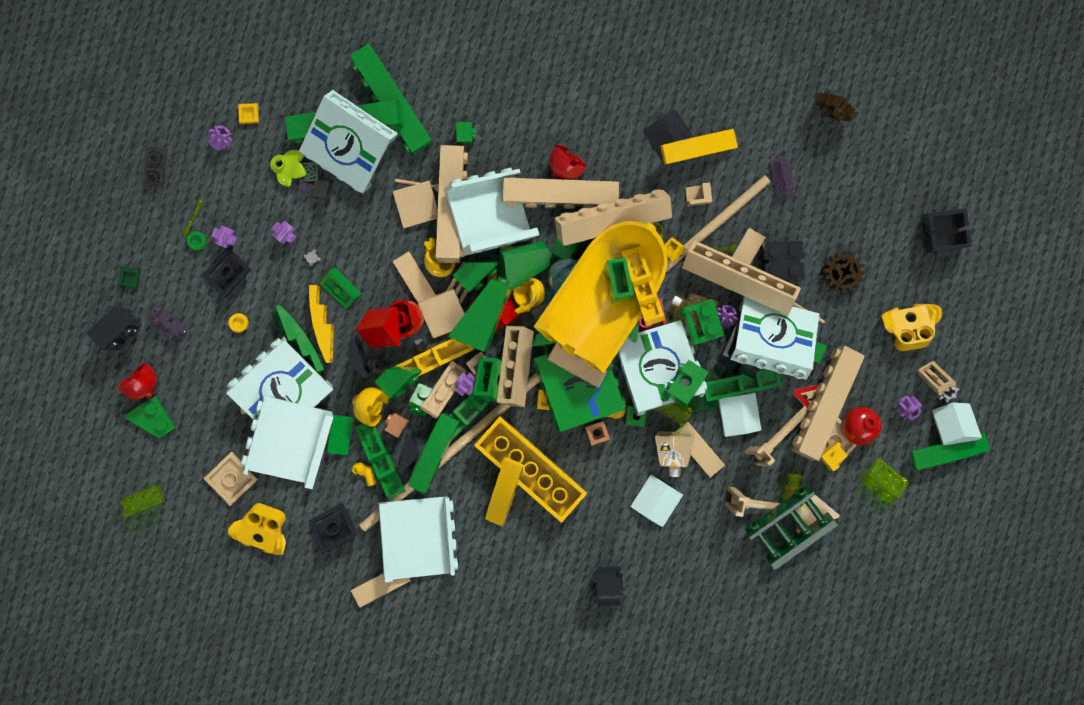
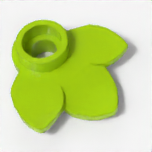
M289 150L284 155L274 156L271 160V169L277 174V180L283 186L290 187L292 178L296 179L307 175L304 167L299 163L305 155L298 150ZM279 161L283 162L281 167H277Z

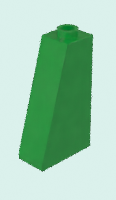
M502 277L491 279L450 332L449 337L480 351H487L513 287L508 284L509 280Z

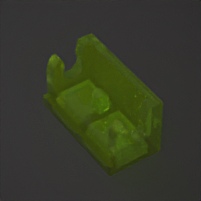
M676 402L654 408L679 424L681 428H683L685 421L690 418L692 409L684 408Z
M157 484L123 498L119 504L124 506L123 516L126 518L166 502L160 485Z

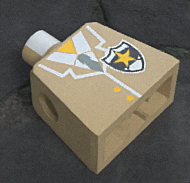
M658 431L655 440L660 466H669V476L679 477L681 476V467H687L690 462L694 433Z

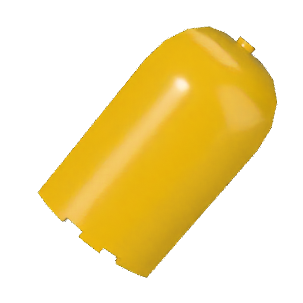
M624 221L614 224L601 232L587 247L534 325V328L550 342L555 341L562 345L561 350L572 357L577 355L584 361L585 365L604 373L642 316L634 288V296L630 301L611 304L609 295L610 280L606 279L604 265L607 260L623 258V251L641 246L657 293L665 278L667 251L661 236L656 231V227L649 222L645 224L638 221ZM623 277L624 285H626L625 277Z

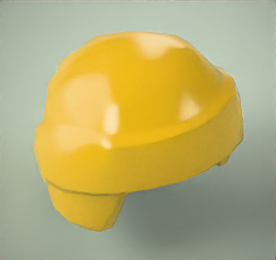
M429 238V242H424L426 247L425 267L434 276L446 277L453 271L455 263L437 262L436 239Z
M530 278L513 290L514 299L520 306L515 309V312L517 314L529 312L531 309L542 304L545 291L541 281L536 278Z

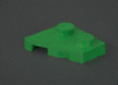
M157 396L150 398L124 415L127 420L157 438H162L177 428Z

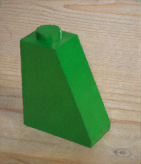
M542 241L499 249L502 278L509 280L508 284L512 285V290H514L550 266V259L552 258L551 248Z

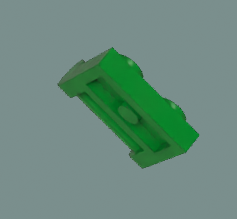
M713 299L679 309L686 322L691 338L689 340L691 346L724 336ZM692 311H696L703 334L699 338L691 316Z

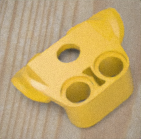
M914 304L912 305L913 308L902 310L894 308L882 314L886 330L889 333H893L896 337L894 345L898 350H915L925 348L930 344L935 335V325L942 316V309L938 305ZM908 313L915 315L916 321L908 322L905 315ZM920 334L926 335L928 339L922 338ZM904 337L908 339L909 342H904L901 338Z
M257 503L252 506L243 519L235 521L229 527L228 535L246 546L251 545L262 549L265 553L283 555L286 541L284 535L281 534V527L286 521V516L280 510ZM254 534H260L263 537V542L255 541Z

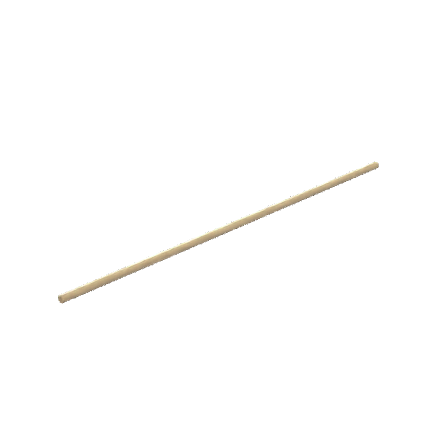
M764 175L683 246L686 250L673 263L667 259L666 272L687 255L694 240L699 243L705 240L770 184V180ZM537 373L528 379L527 392L540 382ZM499 404L448 448L439 468L511 406ZM408 482L404 486L406 492L388 499L386 502L402 501L415 489L408 486ZM379 508L359 524L365 532L380 520Z

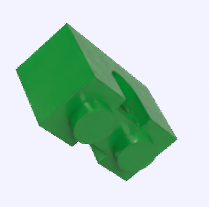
M626 257L607 260L604 265L606 279L610 280L609 295L611 304L630 301L634 296ZM623 277H625L626 285L623 283Z
M480 357L473 392L474 396L483 401L497 402L501 360ZM484 375L489 377L487 386L483 383Z
M689 359L686 364L681 363L676 371L679 375L675 380L671 379L665 388L668 390L666 396L684 408L688 406L709 373ZM687 379L690 382V386L685 387L681 385L680 380Z

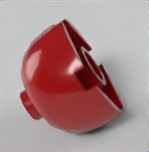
M557 144L549 156L548 162L552 170L551 174L557 180H561V178L563 180H576L587 169L586 164L576 154L574 156L566 151L568 148L562 144Z
M396 300L390 304L389 307H398L400 338L412 337L421 330L424 321L423 312L415 302Z
M146 362L133 371L134 373L128 379L125 378L118 386L121 393L129 399L140 400L143 397L148 399L156 392L154 387L157 384L158 378L155 371Z
M857 407L845 413V417L841 422L842 434L847 441L853 442L857 446L870 444L881 433L882 425L879 416L875 411L867 407Z

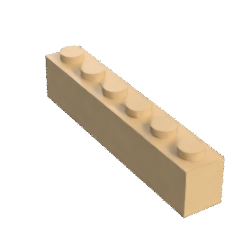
M440 146L436 241L437 262L460 263L461 257H464L444 188L450 185V181L461 179V181L467 180V171H464V164H468V153L464 151V146Z
M503 178L502 203H505L507 207H518V204H525V207L536 208L537 205H545V208H556V205H563L564 209H575V206H583V208L590 209L602 203H613L619 199V182Z
M654 190L649 194H637L633 198L618 199L610 204L602 203L594 208H582L578 212L563 213L561 216L555 217L557 239L565 246L596 238L610 226L624 221H638L646 224L647 222L654 223L672 218L671 199L664 190Z
M695 240L688 250L682 266L685 270L787 316L801 290L798 286Z
M839 346L833 350L830 365L825 368L823 381L816 388L817 394L815 399L809 404L807 417L801 422V431L793 441L794 447L792 451L813 461L820 460L865 357L863 354L847 346Z

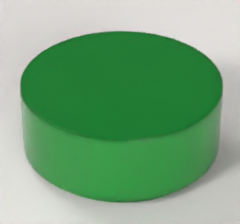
M191 232L187 237V245L192 250L200 251L207 244V238L201 232Z

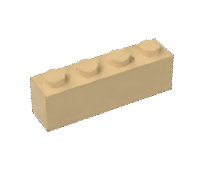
M506 326L497 403L506 406L525 407L534 331L528 328Z

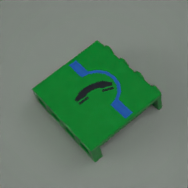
M550 353L532 360L557 433L625 410L626 401L624 396L620 395L618 389L620 384L618 378L613 375L612 362L606 369L608 371L599 388H596L547 360Z

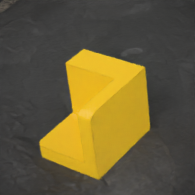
M834 441L824 449L820 459L829 470L835 471L840 467L838 464L847 457V454L841 448V443Z

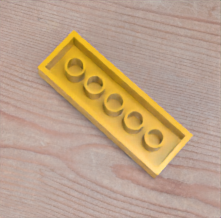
M502 416L493 423L474 445L500 469L506 457L523 464L524 467L519 477L518 485L561 523L587 494L579 484Z

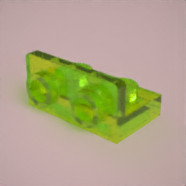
M880 458L876 459L867 474L860 478V481L868 489L873 490L879 495L881 500L889 504L900 498L909 483Z

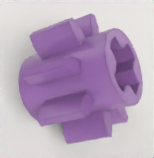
M214 126V129H210L207 134L209 138L208 143L217 150H224L232 142L230 138L231 133L224 126Z
M283 221L282 224L276 222L272 227L275 231L272 236L282 244H285L286 241L291 243L296 237L293 234L296 229L286 221Z
M222 225L220 229L214 228L211 235L215 238V244L228 248L229 244L234 246L237 237L233 236L234 230Z
M722 305L721 308H717L722 328L726 329L731 325L735 326L738 320L736 318L738 313H736L735 308L730 305Z
M471 372L467 375L462 373L454 383L458 386L455 391L461 396L465 393L470 395L474 391L476 376Z
M905 396L898 401L897 405L899 408L896 411L904 420L907 418L912 420L920 415V407L922 405L914 396L911 398Z

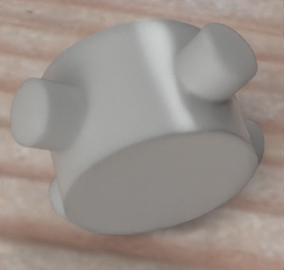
M312 250V252L304 255L309 266H313L317 261H321V258L316 254V250Z

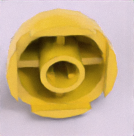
M374 387L366 388L355 395L352 404L357 420L370 427L376 426L383 416L379 414L382 410L383 402L387 404L388 397L381 389Z

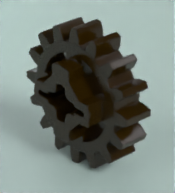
M820 92L815 100V105L824 112L826 117L838 122L841 120L851 122L856 114V109L852 108V105L843 96Z
M844 251L842 255L840 252L835 253L836 258L831 255L829 257L831 262L824 263L827 269L822 270V272L827 273V276L823 278L824 280H829L827 286L834 285L833 291H837L840 288V293H844L846 289L848 292L853 291L852 286L858 288L859 284L857 282H863L864 279L861 278V275L866 274V272L861 271V268L865 266V264H859L861 258L855 259V253H851L848 256V251ZM845 259L842 265L836 264L838 260ZM846 268L845 272L848 274L843 276L841 269ZM846 279L852 280L851 283L843 285Z

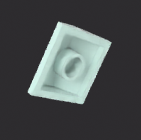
M755 393L718 399L724 437L761 431Z
M950 403L932 410L943 446L982 438L970 404Z
M650 475L630 507L663 527L683 494Z

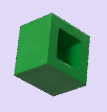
M456 122L457 144L473 145V139H476L477 134L472 122Z
M627 405L625 425L645 427L646 411L645 414L640 415L638 420H634L635 408L634 406Z

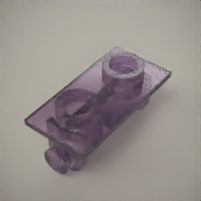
M780 156L769 160L777 198L796 194L788 156Z
M157 306L153 313L148 312L150 324L157 329L160 327L165 331L164 335L169 340H175L179 343V335L184 336L187 333L186 326L176 318L171 323L168 322L172 315L163 307L159 308Z

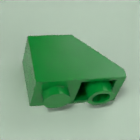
M469 261L453 277L468 292L473 290L477 292L484 285L482 281L487 276L491 278L498 271L496 267L499 263L497 261Z
M394 366L386 369L375 383L389 399L396 396L399 398L407 391L405 388L408 385L411 386L418 381L419 378L417 376L422 370L420 368Z

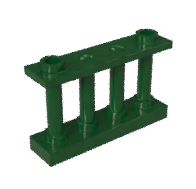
M808 484L799 488L795 494L757 521L751 522L745 528L751 540L757 537L768 550L769 554L766 558L774 570L838 526L829 512L823 515L812 501L811 497L815 493ZM803 503L806 504L817 519L809 526L805 524L795 510ZM788 514L801 530L793 537L789 535L779 522ZM772 525L785 541L778 548H775L763 533Z

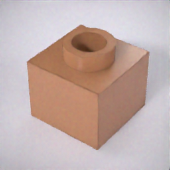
M394 413L393 416L389 415L384 424L387 426L385 431L399 438L409 420L397 413Z
M604 421L585 426L591 445L610 440ZM595 429H599L601 431V434L599 436H595L593 434Z

